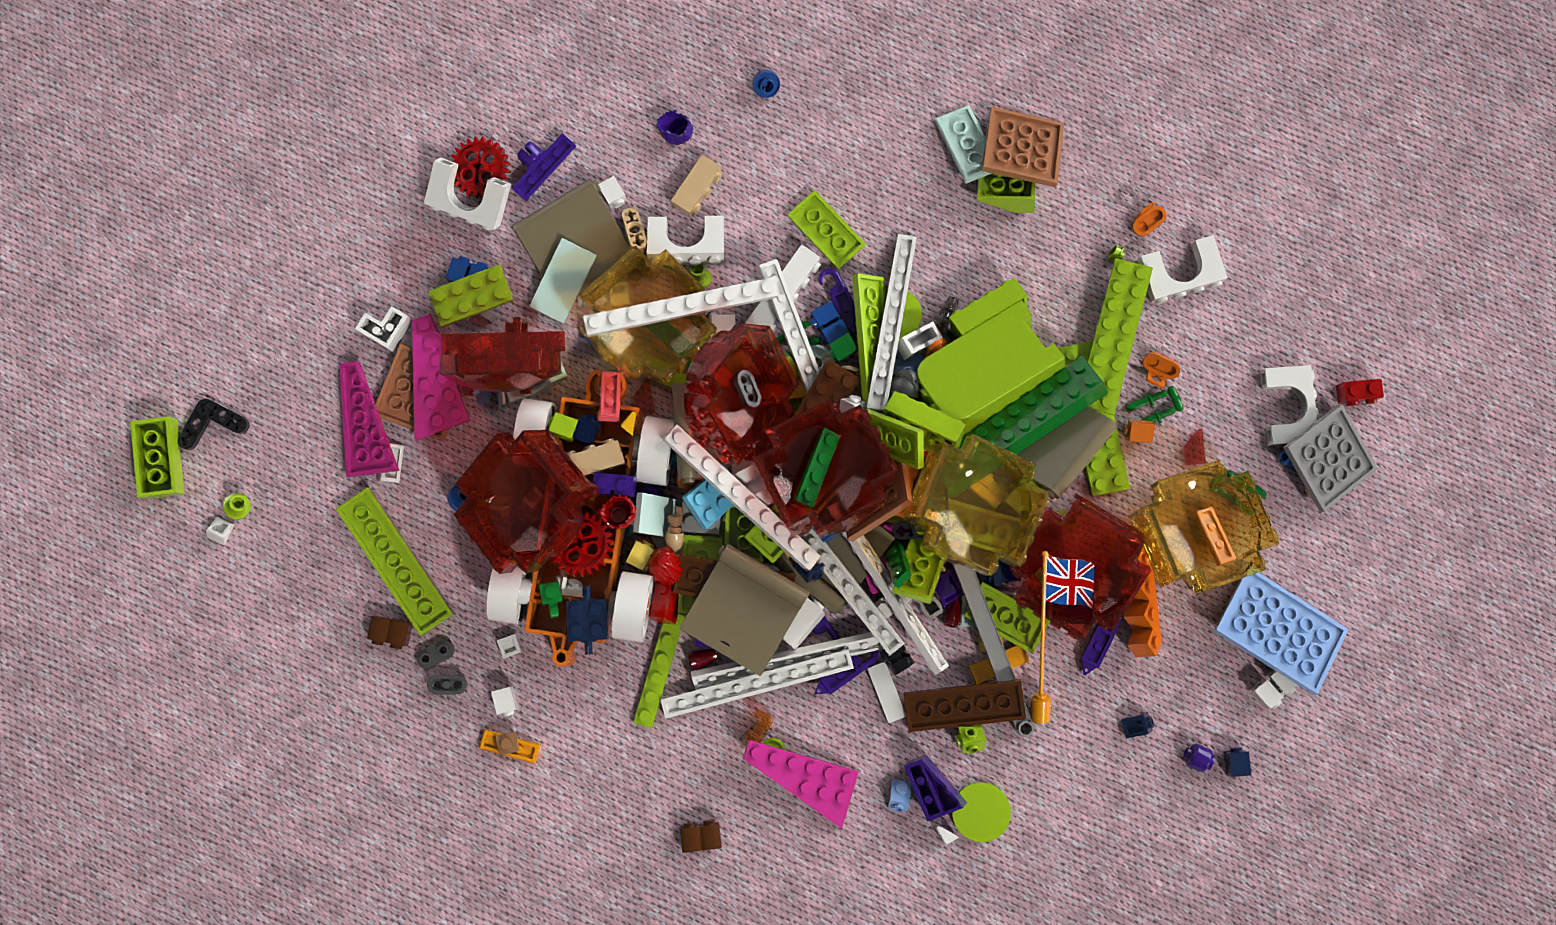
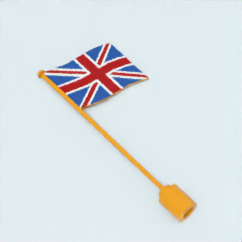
M1043 551L1041 553V556H1043L1039 692L1031 696L1030 715L1032 722L1038 724L1050 722L1051 698L1043 692L1046 601L1061 605H1084L1093 609L1094 588L1093 563L1081 559H1060L1049 556L1048 552Z

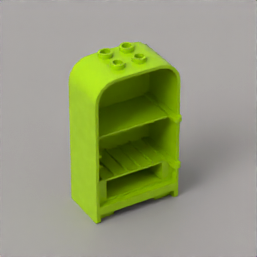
M1020 300L929 355L920 363L917 369V378L921 387L919 390L922 396L921 401L927 406L940 410L944 414L965 423L964 436L1065 368V357L1054 343L1045 348L1032 330V313L1024 302Z

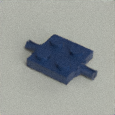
M582 586L583 598L577 601H566L567 641H580L584 643V655L593 654L592 642L609 639L607 599L591 598V586Z

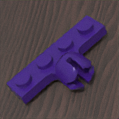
M563 133L545 151L529 141L524 145L525 150L521 148L518 152V159L528 170L512 187V190L525 202L576 148V145Z

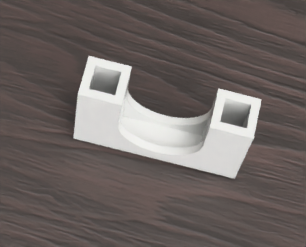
M444 158L435 160L424 204L429 205L433 210L445 211L451 217H461L467 223L482 225V228L486 230L498 228L501 225L511 183L495 177L487 181L481 204L478 207H469L461 203L454 192V181L459 164Z
M705 216L704 236L699 243L690 247H680L670 242L668 239L667 217H648V265L724 264V216Z
M1214 235L1195 240L1191 244L1197 262V274L1189 282L1176 281L1167 274L1160 251L1143 255L1137 260L1138 264L1153 267L1147 289L1151 303L1157 301V304L1167 302L1169 297L1175 296V299L1186 296V292L1193 291L1195 294L1204 291V287L1210 285L1211 288L1223 285L1222 282L1228 277Z
M1311 365L1265 368L1260 371L1262 390L1288 389L1298 396L1302 406L1301 414L1293 424L1266 427L1268 446L1287 445L1317 421L1319 411L1315 406L1317 393L1313 388L1315 374L1311 369Z
M766 562L763 563L772 570L780 571L774 564L769 566ZM807 598L783 640L796 650L826 615L822 610L824 607L817 600L812 602Z

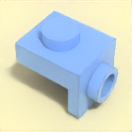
M892 779L888 809H892L895 812H907L910 804L911 782Z

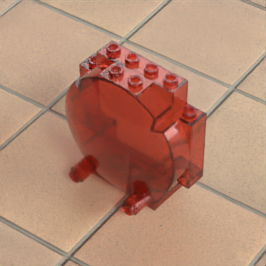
M739 323V325H734L730 331L721 330L715 336L708 339L692 359L685 380L684 408L686 416L684 419L688 424V428L695 436L697 443L703 448L716 450L720 460L725 464L739 465L742 460L759 463L795 414L788 399L799 385L771 327ZM748 370L752 373L761 394V402L758 406L747 408L742 404L733 381L736 372Z
M565 331L436 334V354H439L440 375L459 384L461 396H473L475 390L485 392H514L520 390V394H532L533 386L543 383L561 371V351H565Z
M829 398L766 430L774 448L752 459L792 537L798 534L806 535L812 528H815L820 539L829 534L848 531L862 524L875 511L885 507L883 500L886 497L883 492L886 491L887 483L898 478L896 471L899 469L894 460L890 461V452L886 444L882 443L877 427L871 426L869 420L872 418L868 410H863L861 405L841 414L837 403L833 404ZM826 428L840 435V439L813 508H808L793 499L820 429Z
M523 430L516 439H514L510 432L496 433L456 482L460 492L467 498L453 515L458 520L459 525L469 534L470 539L479 547L482 555L489 560L493 569L499 574L512 573L517 566L525 573L537 572L548 559L563 553L574 542L580 532L584 520L581 508L587 498H595L599 493L598 485L588 481L563 450V442L558 438H554L548 430Z
M1075 493L1062 515L1046 506L1037 522L1028 532L1023 545L1009 566L1013 576L1019 579L1023 577V582L1014 596L1016 604L1024 609L1028 607L1034 611L1033 614L1041 618L1042 583L1035 576V573L1043 566V556H1041L1043 551L1048 552L1049 556L1060 559L1089 561L1094 564L1093 609L1084 605H1061L1046 601L1045 618L1050 620V624L1055 628H1063L1068 631L1067 634L1074 639L1080 638L1084 640L1095 621H1097V625L1105 630L1109 628L1113 631L1151 572L1150 566L1136 559L1137 554L1146 542L1145 533Z

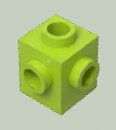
M982 724L958 727L955 742L957 747H960L962 754H974L985 750L986 737Z

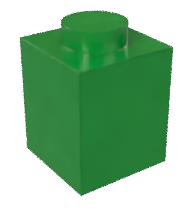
M846 333L829 344L831 356L834 360L837 359L840 362L858 352V344L851 333Z

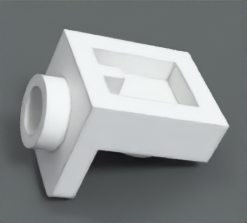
M560 570L559 575L555 578V582L559 581L561 595L583 597L582 583L576 579L567 580L565 570Z

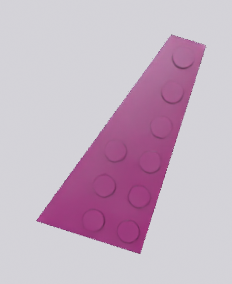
M431 314L412 320L415 441L470 421Z
M358 361L340 363L346 477L400 471L361 363Z
M748 739L742 759L840 828L843 827L858 771Z

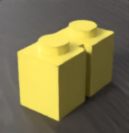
M643 539L641 543L636 541L626 562L646 572L648 560L654 552V545Z

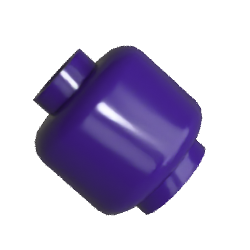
M1195 743L1184 751L1183 758L1186 759L1188 767L1199 772H1205L1212 768L1215 756L1211 749Z

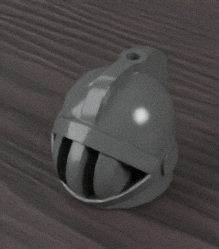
M905 369L893 374L888 401L894 391L906 394L909 398L918 401L921 387L913 370Z

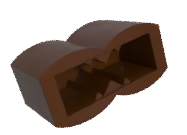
M372 616L367 639L372 640V644L383 646V643L386 642L391 644V648L402 649V646H408L412 623Z
M715 819L704 820L703 824L696 825L695 822H686L683 827H680L682 853L722 848L719 822L715 823Z

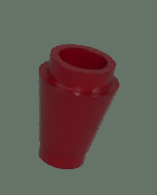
M955 599L949 603L942 617L943 625L958 628V624H961V600Z
M715 649L697 650L688 654L691 669L696 668L698 670L718 659Z

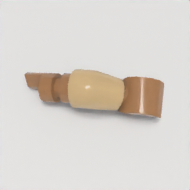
M676 505L675 514L668 515V523L670 525L668 526V531L665 532L666 547L673 549V552L678 557L682 554L684 532H682V526H680L683 520V506Z

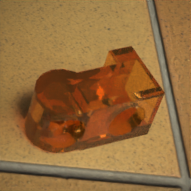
M757 709L754 716L758 720L753 728L746 732L744 737L745 743L747 744L748 739L761 743L775 719L762 710Z

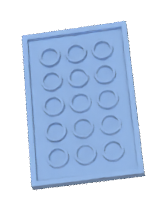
M1247 567L1213 631L1311 694L1316 695L1349 629L1251 567Z

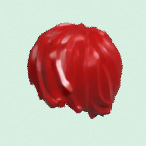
M612 495L607 503L602 504L603 508L598 511V514L607 526L618 530L627 528L635 522L636 507L629 497H623L622 495Z
M660 547L654 550L648 560L647 568L650 575L663 585H673L674 582L679 580L683 568L680 567L681 561H679L678 555L669 547Z

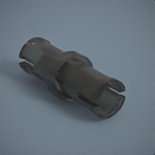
M949 297L945 306L940 311L937 327L939 328L942 323L941 330L948 329L949 317L955 312L959 304L958 299L953 303L955 297Z

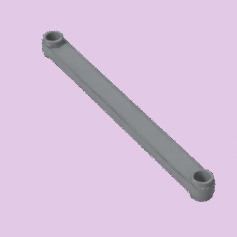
M951 538L947 541L946 549L997 682L1016 680L965 544L959 538ZM958 541L960 547L957 551L953 552L951 545L953 542ZM1024 702L1026 719L1012 722L1016 732L1023 737H1027L1033 733L1034 726ZM1024 723H1028V729L1025 732H1021V726Z

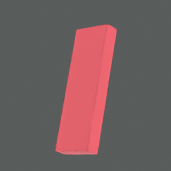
M601 373L599 421L619 422L621 373Z

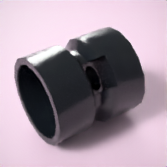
M904 645L890 656L885 649L879 652L884 661L889 662L888 667L894 676L915 663L911 655L905 653L906 647Z

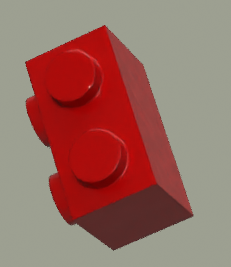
M1382 378L1343 382L1336 385L1338 404L1346 403V406L1359 405L1358 402L1375 404L1378 403L1377 400L1384 398Z
M656 581L653 587V597L649 606L648 617L658 623L676 625L679 594L673 593L674 584L668 586Z

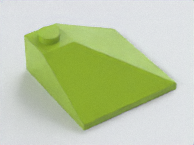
M992 173L978 179L977 201L1014 213H1034L1036 183Z

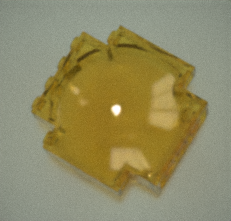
M635 245L578 296V308L585 315H591L707 290L666 249L651 262ZM706 312L587 337L583 323L580 325V332L593 344L604 362L622 373L629 381L633 377L637 379L643 374L648 379H654L660 385L663 381L667 383L676 373L678 375L687 368L686 364L690 360L694 362L701 355V346L704 343L709 344L714 340L717 327L705 316L709 313Z
M972 434L966 436L964 444L960 449L946 442L931 446L924 467L912 492L913 504L905 509L902 519L925 530L922 546L931 550L940 558L953 564L966 566L983 575H992L998 569V560L1012 567H1021L1026 561L1027 549L1034 541L1033 534L1041 523V514L1049 503L1048 497L1050 493L1029 483L1035 476L1036 464Z
M1220 460L1158 480L1150 485L1153 491L1151 496L1152 504L1140 508L1130 516L1132 518V526L1139 535L1155 574V582L1160 588L1183 580L1190 590H1194L1195 595H1199L1267 570L1265 560L1259 552L1280 543L1278 541V534L1271 525L1270 516L1262 504V497L1256 490L1254 478L1250 475L1249 471L1227 477L1225 466ZM1211 506L1237 558L1235 561L1218 567L1193 515L1194 512Z

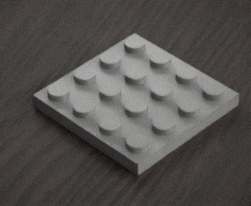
M1343 405L1335 406L1283 447L1319 512L1328 510L1378 469Z

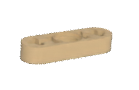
M627 208L622 212V223L631 252L640 255L647 251V239L638 211L634 208ZM631 229H638L639 232H638V233H631L630 230H631Z

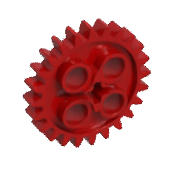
M474 136V142L467 138V145L461 142L462 148H455L457 155L451 154V157L455 159L452 162L459 164L455 177L457 182L454 185L457 188L461 186L460 191L462 193L467 190L466 195L469 197L473 194L478 199L479 194H481L483 198L487 182H484V177L487 174H491L492 178L509 180L505 176V174L511 173L510 170L506 169L511 163L505 161L509 156L503 154L505 149L503 147L499 148L500 144L497 142L493 144L491 138L487 142L484 136L481 137L480 141ZM471 153L476 154V157L473 161L468 160V157ZM490 155H494L493 162L488 164L487 158ZM482 165L483 168H480L478 171L476 168ZM472 171L473 177L470 180H466V174Z
M578 512L577 518L570 514L569 521L563 518V525L557 523L559 530H552L556 536L549 538L554 542V544L549 545V548L554 550L550 553V556L557 557L553 562L555 564L560 563L558 568L560 570L565 569V573L568 575L572 571L574 577H577L579 572L582 577H585L586 572L592 576L593 569L600 572L599 565L606 566L604 559H611L607 553L614 551L609 547V545L614 544L613 540L608 539L613 534L606 532L609 526H603L604 521L602 519L598 520L595 514L590 519L588 512H586L584 517ZM587 528H592V533L589 536H584V531ZM572 534L573 540L570 543H565L566 537ZM581 541L584 542V543L582 544V546H583L582 548L578 547V546L581 545V543H580ZM593 546H598L597 553L590 555V549ZM574 553H579L578 560L572 562L571 556Z

